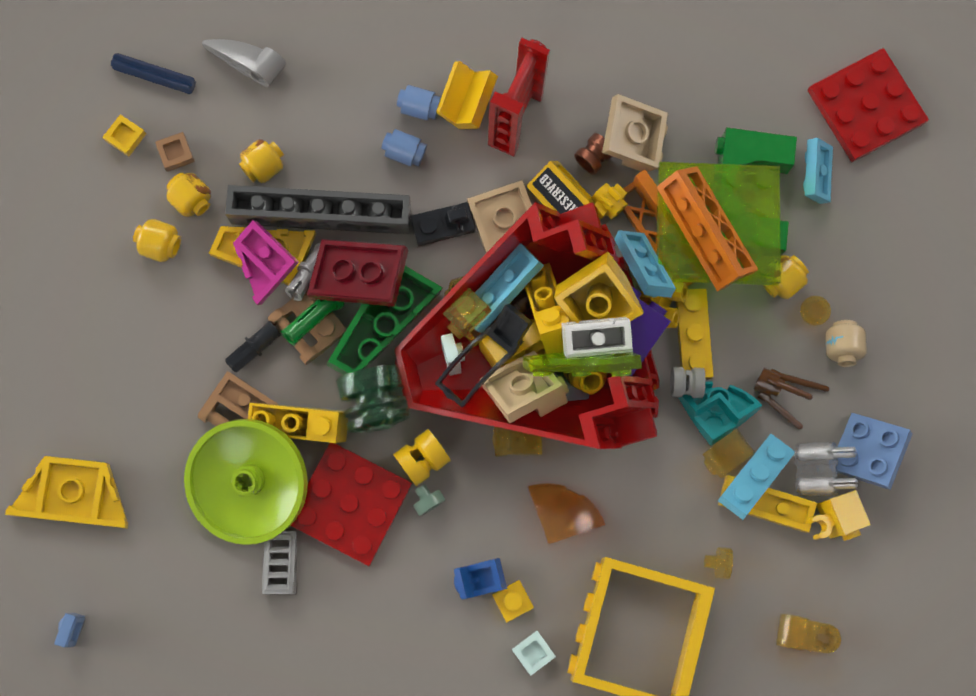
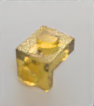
M468 288L443 315L451 322L447 328L459 340L465 336L472 342L475 337L470 332L492 310Z
M494 427L492 441L496 457L542 455L541 436Z
M736 428L702 455L705 458L704 464L713 475L717 474L722 479L730 471L754 455L755 451Z

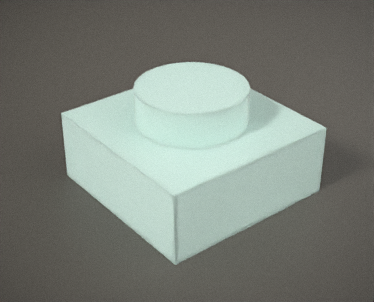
M453 333L441 336L442 350L447 368L463 351L461 343L455 344ZM460 362L449 373L450 376L461 373Z
M537 630L512 648V651L530 676L556 657Z

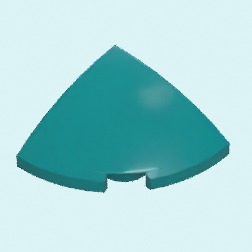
M705 381L703 398H693L691 395L678 397L688 416L710 446L723 439L761 409L762 404L746 391L729 385L727 390L722 387L712 388V381Z

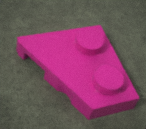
M254 220L233 242L236 253L242 260L245 278L250 281L254 296H252L253 300L257 305H262L299 261L263 226Z

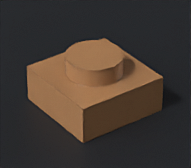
M183 132L155 142L167 172L195 162Z

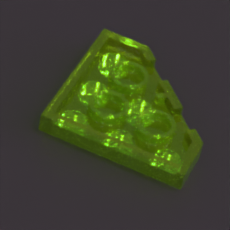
M564 352L522 356L523 369L533 372V376L552 375V372L571 373L572 376L591 375V372L611 373L612 376H628L632 374L631 369L642 368L641 355L633 352L567 358Z

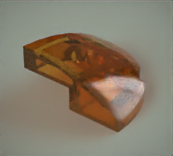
M541 483L527 486L548 545L606 525L599 510L583 494L579 495L560 484Z

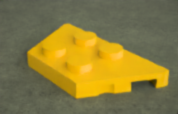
M44 456L36 467L35 474L28 478L21 488L23 490L13 505H9L5 511V515L128 529V521L110 464L105 462Z

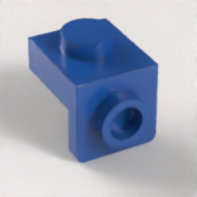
M500 558L454 569V585L460 594L461 600L507 589Z

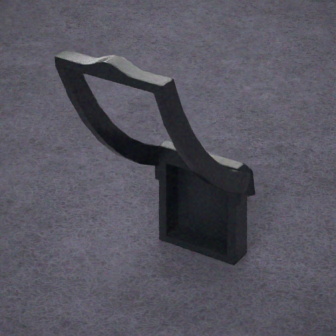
M511 304L505 305L496 322L475 338L454 359L436 381L435 385L444 392L448 399L454 400L458 405L464 407L489 377L515 355L518 348L524 342L523 338L533 322ZM488 335L508 353L483 376L462 401L442 382L461 359Z

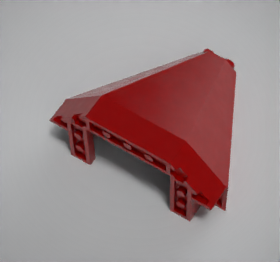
M535 202L395 348V365L401 375L403 383L402 395L408 404V408L597 449H622L623 446L657 437L654 418L658 417L659 400L655 396L654 390L659 388L660 380L651 350L632 376L616 375L605 367L607 371L605 385L597 393L589 395V399L568 401V403L542 417L534 410L511 423L508 422L482 386L464 407H461L454 400L448 399L444 392L435 385L436 381L447 369L442 350L441 336L453 333L455 344L461 343L463 350L472 342L464 331L472 325L463 317L459 310L520 243L527 247L543 265L550 263L557 285L606 252H609L626 275L630 285L634 287L629 266L623 256L617 257L614 248L616 242L606 224L601 225L597 212L598 209L594 202L562 214ZM530 307L528 309L529 312L525 314L529 320L535 319ZM479 343L465 355V361L460 362L461 373L451 376L448 374L442 382L462 401L480 381V378L492 368L480 351ZM545 353L540 357L542 360L547 359L552 368L563 372V365L567 359L565 355L548 359Z

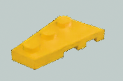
M220 226L209 251L210 256L242 268V260L238 257L233 242L246 227ZM288 229L267 230L299 261L281 283L289 286L298 273L297 267L306 260L316 236L315 230H304V232L289 231Z

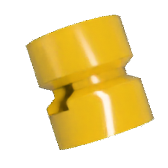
M429 429L414 438L413 446L406 444L393 454L416 487L430 477L432 469L438 471L451 462V459ZM422 455L424 460L416 462L419 456Z

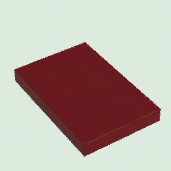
M322 239L307 295L311 299L395 306L409 250L404 245Z

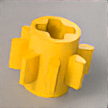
M608 183L604 184L591 197L598 209L597 212L600 219L606 215L612 220L628 205L623 200L627 192L618 183L614 187H611Z

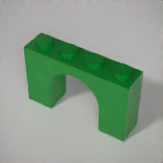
M726 127L723 135L717 137L715 143V154L719 155L718 165H714L712 171V182L716 183L715 193L713 194L749 254L779 258L787 248L789 222L759 218L747 214L736 203L732 185L737 175L750 170L788 174L795 163L797 137Z

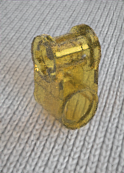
M780 614L776 645L821 653H832L840 647L841 635L834 626L810 621L799 616ZM818 634H824L829 637V643H823L818 640Z

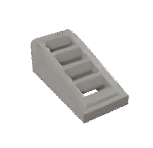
M284 531L264 542L262 594H296L297 531ZM272 540H289V546L272 547ZM272 553H289L288 559H272ZM288 565V572H272V566ZM272 578H287V584L272 585Z

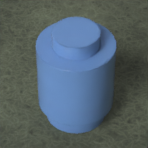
M407 85L405 90L401 89L399 92L397 106L401 107V114L427 121L429 118L436 120L438 116L436 110L441 97L436 96L433 91Z
M394 129L392 134L387 132L381 149L386 150L385 157L410 167L412 164L419 167L427 144L422 143L420 138Z

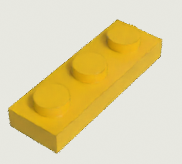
M689 289L684 303L676 301V308L680 312V319L677 325L680 367H683L685 370H692L694 367L704 368L705 379H712L713 364L707 289Z
M725 476L720 497L736 477ZM768 487L748 515L809 533L811 524H807V519L814 516L817 502ZM718 502L719 506L725 507L720 502Z

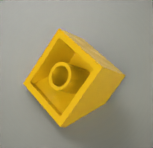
M606 252L559 283L554 295V299L569 319L576 323L585 320L627 317L631 322L644 313L626 275L609 252Z

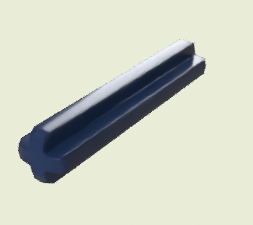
M115 53L111 60V66L116 71L187 94H191L194 91L196 81L191 76L119 53Z

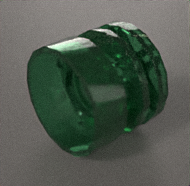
M398 365L370 367L349 373L336 380L341 402H355L356 404L344 411L345 418H357L346 423L348 433H373L386 430L411 417L409 408L395 409L406 404L407 398L405 396L391 395L392 392L403 387Z

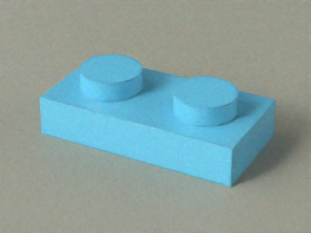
M819 138L807 140V151L805 152L806 176L803 188L805 196L819 204L831 202L833 146Z

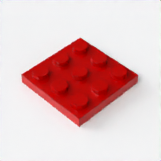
M884 48L812 84L807 90L851 162L868 155L929 121Z
M329 443L308 482L303 508L291 526L370 567L413 483L335 443Z

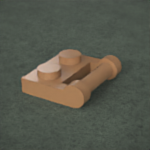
M307 290L301 301L293 300V297L281 308L273 311L267 319L274 326L277 325L282 331L291 324L287 317L292 313L298 317L318 299H311L307 295ZM331 312L310 331V334L317 341L314 346L310 347L302 338L294 347L301 354L300 359L307 365L341 339L347 329L335 314Z
M227 371L199 411L197 418L204 423L209 421L213 425L218 426L230 421L215 411L219 403L243 419H248L249 403L279 404Z

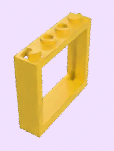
M603 557L601 563L596 562L592 572L591 580L596 581L593 593L588 592L584 602L583 611L588 613L585 624L579 623L575 642L580 644L577 655L571 654L567 670V673L571 674L570 680L620 696H657L584 675L611 571L616 570L695 593L670 696H689L715 588Z

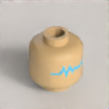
M853 320L837 321L826 331V355L830 360L838 362L839 366H854L857 364L856 361L866 356V332L861 326L857 325V322Z

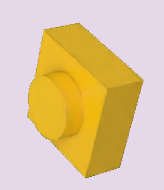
M120 114L104 134L103 139L129 157L146 136V132Z
M520 580L508 585L507 589L492 594L506 623L534 608Z

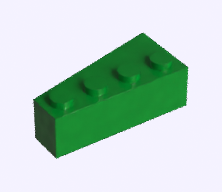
M405 266L396 305L362 304L329 358L327 366L354 381L440 294L443 287Z

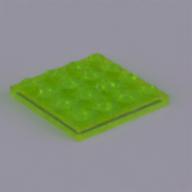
M659 162L658 185L677 170L698 166L758 268V271L754 274L740 278L732 284L779 285L781 283L780 166ZM689 177L693 185L696 186L692 178ZM658 191V263L664 266L672 282L712 283ZM737 258V260H738V262L740 263L741 267L744 269V267H743L741 261Z

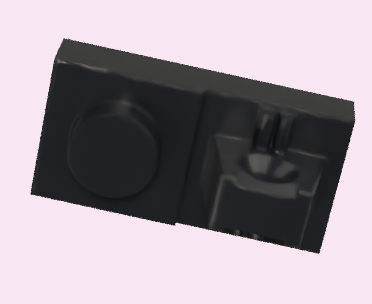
M468 202L410 216L418 247L475 232Z

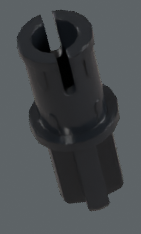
M268 321L266 325L249 339L248 337L244 338L246 341L225 359L226 364L234 372L240 371L257 355L261 357V352L276 338L280 337L281 333Z

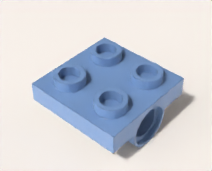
M851 413L838 447H855L857 455L852 458H836L832 460L829 468L833 472L891 490L913 433L910 429Z

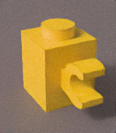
M857 490L817 503L820 514L807 519V524L817 522L821 526L820 533L813 535L814 540L823 539L828 536L830 539L842 536L843 541L862 535L860 529L871 525Z

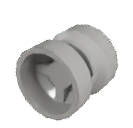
M672 367L670 377L671 397H682L683 395H691L693 398L704 397V368L694 367L692 370H685L683 367Z

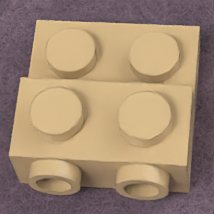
M620 94L613 96L602 153L621 159V165L641 172L643 170L650 172L658 169L663 159L662 146L668 129L666 124L668 113Z
M535 351L497 369L482 385L509 423L534 410L542 417L568 403L566 394L569 393V389L561 376L556 377L547 359L542 360Z

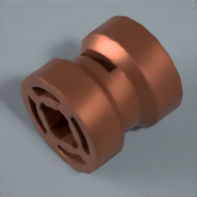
M594 133L588 139L586 147L580 148L574 154L577 163L592 175H595L602 168L601 162L610 160L612 157L602 153L605 138L597 133Z

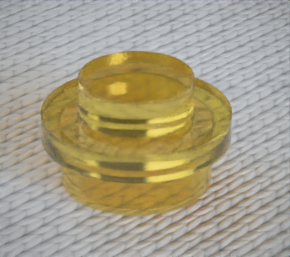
M810 296L801 304L800 314L806 323L818 326L829 319L831 307L823 297Z

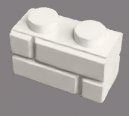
M627 317L585 320L579 323L575 321L561 323L563 350L567 358L633 352L631 323Z

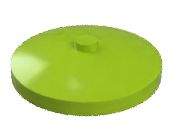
M238 419L220 424L206 432L196 442L188 456L184 472V488L188 504L197 520L209 532L225 541L251 545L276 537L296 520L306 500L308 479L306 466L300 451L284 432L266 422L254 419Z

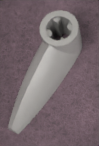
M211 39L202 42L205 49L265 87L270 86L286 65L285 60L268 47L261 49L248 43L225 39Z

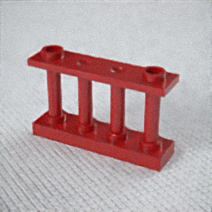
M521 37L518 47L516 76L507 93L500 94L495 91L490 100L488 146L513 157L519 148L522 117L529 101L532 98L541 102L544 94L550 50L540 41L534 39L527 40Z

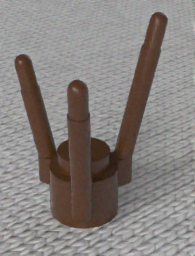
M764 367L753 388L760 392L757 398L767 402L796 428L802 429L803 425L772 399L771 395L777 397L781 389L797 396L812 400L813 396L791 386L785 383V381L828 392L829 387Z

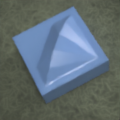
M65 613L58 624L59 632L54 644L64 648L76 646L85 616L77 613Z

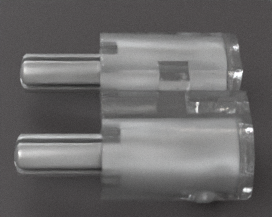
M834 441L796 443L794 452L795 465H797L795 483L798 496H836L839 489H857L858 484H839L858 483L856 478H839L838 473H836L838 458L856 457V448L837 447Z

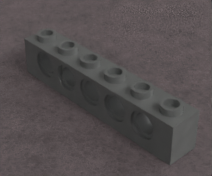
M228 185L225 215L233 225H249L254 220L261 226L409 234L411 201L410 195Z

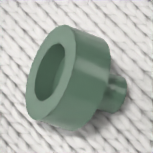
M423 484L415 489L420 501L415 503L413 507L418 515L422 516L441 505L446 499L440 489L430 493L426 484Z

